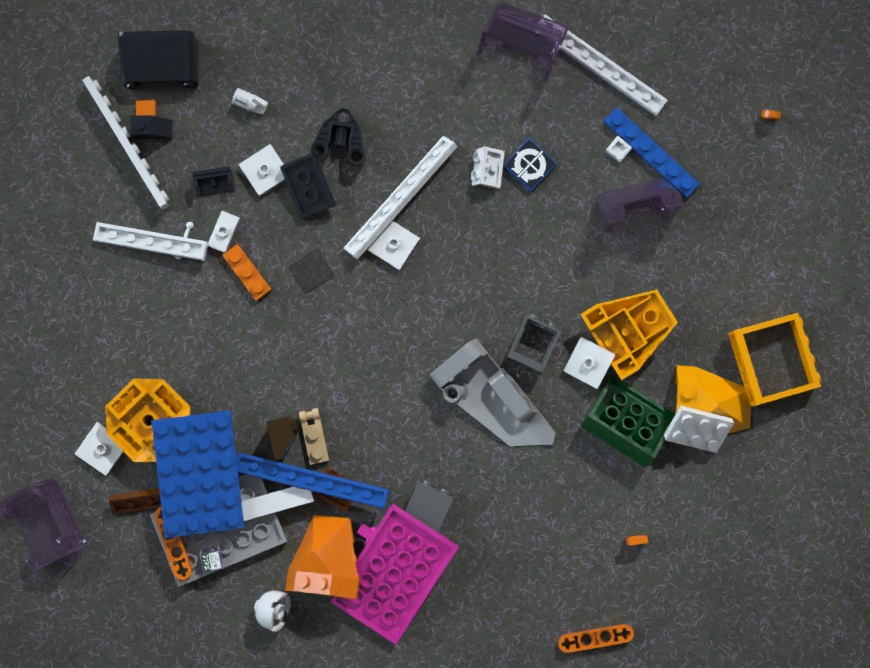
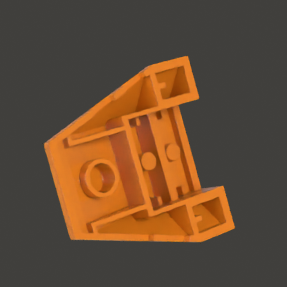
M320 515L313 516L288 569L285 591L357 600L360 577L356 568L357 558L353 548L354 538L351 519Z

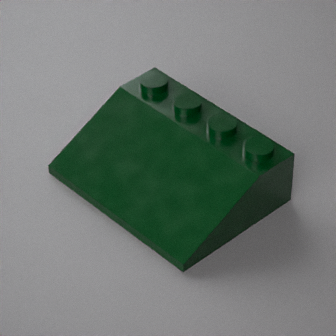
M611 375L586 415L581 427L646 468L658 454L665 440L664 434L675 414L614 375Z

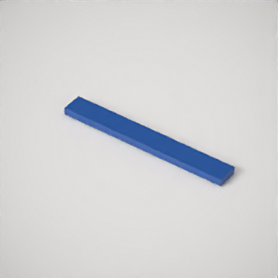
M239 452L237 455V467L240 474L385 509L389 494L388 489Z

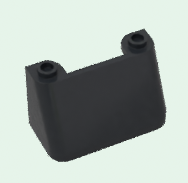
M188 30L118 33L122 85L126 89H137V86H140L142 82H178L184 88H193L194 85H199L198 39L194 32Z

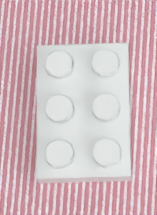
M680 406L664 434V438L666 441L717 453L734 422L732 418Z

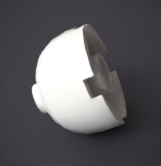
M274 590L269 591L256 601L254 610L256 619L261 626L275 632L284 626L285 622H282L284 612L286 611L289 614L291 599L290 596H286L287 593Z

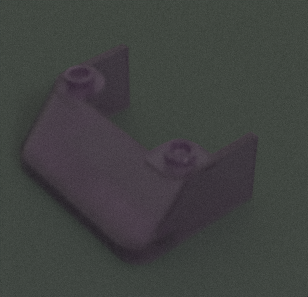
M501 3L496 6L482 32L477 56H481L485 47L497 50L502 48L504 44L538 56L537 63L542 68L547 69L544 81L548 82L568 29L562 23L506 3Z

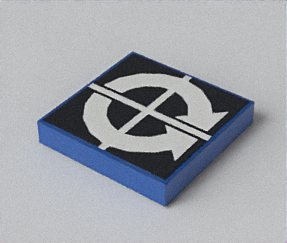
M529 138L503 167L528 190L532 191L557 163Z

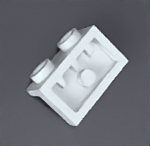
M489 147L476 149L473 156L474 169L471 173L472 186L481 185L494 189L500 188L505 151Z

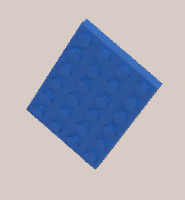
M231 410L151 420L165 538L244 528Z

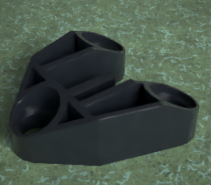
M341 108L322 124L311 146L310 153H313L316 148L322 147L325 152L322 156H317L319 161L325 160L331 147L333 130L337 129L334 146L339 148L346 146L347 133L351 131L348 159L351 165L361 166L366 161L361 128L351 112L346 108ZM341 113L349 115L347 122H340L338 120ZM360 153L362 154V159L359 162H354L351 159L352 154Z

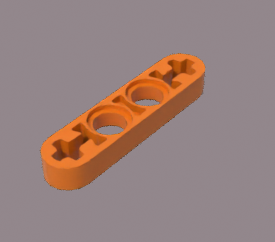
M160 507L155 512V520L173 573L179 580L188 579L192 575L193 569L182 536H177L173 539L165 538L164 528L162 527V524H164L163 518L159 516L162 514V507ZM174 547H179L182 550V555L179 558H175L172 555ZM185 558L186 562L181 563L183 568L188 569L185 573L186 576L178 573L181 566L180 564L175 565L174 561H180Z
M619 624L562 635L558 640V646L563 652L570 653L631 641L634 631L627 624ZM622 628L630 631V634H627V638L624 639L620 635L616 636L618 640L614 641L613 629H616V633L622 632ZM603 631H608L611 635L610 640L607 642L600 640V634ZM585 634L591 636L592 640L589 645L581 643V637ZM574 636H577L579 647L576 648V644H570L568 649L562 646L565 638H568L569 641H575Z

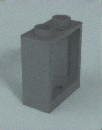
M534 314L526 315L506 358L542 374L561 333V330L558 329L559 326L548 322V324L541 322V318ZM528 323L553 335L541 363L515 352Z

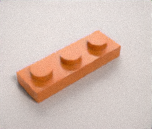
M238 244L222 255L256 301L272 290Z

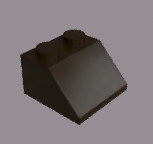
M290 416L266 422L275 460H283L297 438L296 432H299L298 422Z

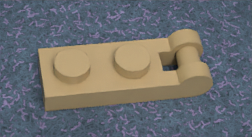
M318 408L312 409L310 412H299L310 465L329 461ZM314 419L315 424L308 425L307 420Z

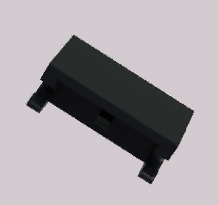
M230 166L192 172L194 189L197 196L235 190Z

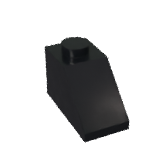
M132 115L131 135L134 139H173V120L151 115Z

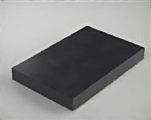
M315 152L280 166L301 219L336 206Z

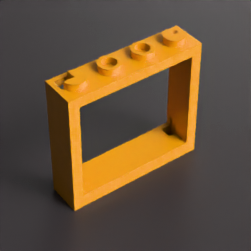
M798 313L728 333L750 407L821 387V377L816 372L815 358L810 352L809 339L804 333V323ZM790 321L809 384L762 397L743 334Z

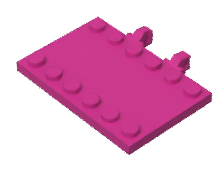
M392 504L377 528L374 526L369 528L362 524L357 531L358 534L366 538L365 543L367 544L356 562L357 573H359L360 577L357 600L334 596L331 603L392 643L397 644L459 546L403 509Z

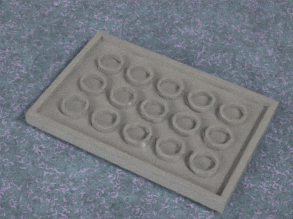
M248 475L239 477L242 501L268 494L263 479ZM154 512V513L150 514V517H151V520H152L153 525H154V527H155V530H156V532H157V535H158V537H159V540H160V542H161L162 548H163V550H164V553H165V555H166V558H167V560H168V563H169V565H170V568H171V570H172V567H171V564H170V561H169V558H168V555H167V552H166V549H165V546H164L162 537H161V535H160V532H159V529H158V526H157V523H156V520H155V512ZM276 512L244 521V528L182 536L193 572L185 580H179L174 575L177 586L180 587L216 572L204 573L200 557L202 553L220 549L225 568L287 542ZM174 547L172 549L173 557L179 558L182 555L181 548ZM185 558L180 561H174L175 565L180 564L181 566L178 573L186 576L185 573L188 569L183 568L181 563L186 562Z

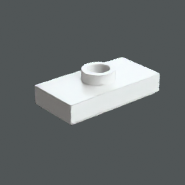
M221 211L208 242V247L226 253L240 218Z

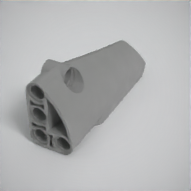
M477 338L464 345L430 374L434 382L443 391L445 400L455 402L510 447L554 444L556 432L509 373L498 366ZM451 388L457 391V397L452 395Z

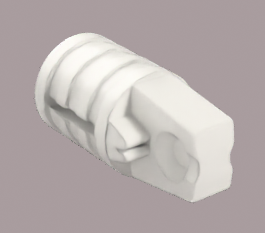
M237 88L232 99V104L259 114H264L268 106V102L240 88Z

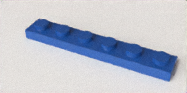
M617 107L603 121L685 198L699 186V182Z

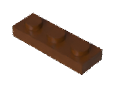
M159 488L109 495V504L113 514L162 507Z

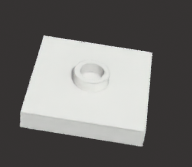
M271 144L239 164L259 197L285 181L280 166L284 164Z
M391 221L367 250L400 271L420 238L394 221Z
M581 337L564 372L598 389L616 354Z
M96 422L75 452V455L107 476L124 452L107 435L106 427Z

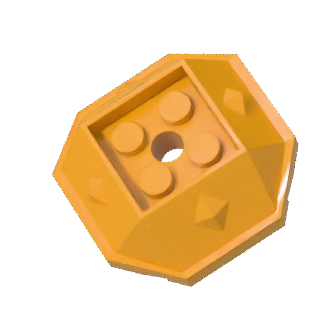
M133 379L105 406L107 435L133 462H156L152 425L147 426L146 418L150 415L153 416L154 420L191 415V406L164 379Z

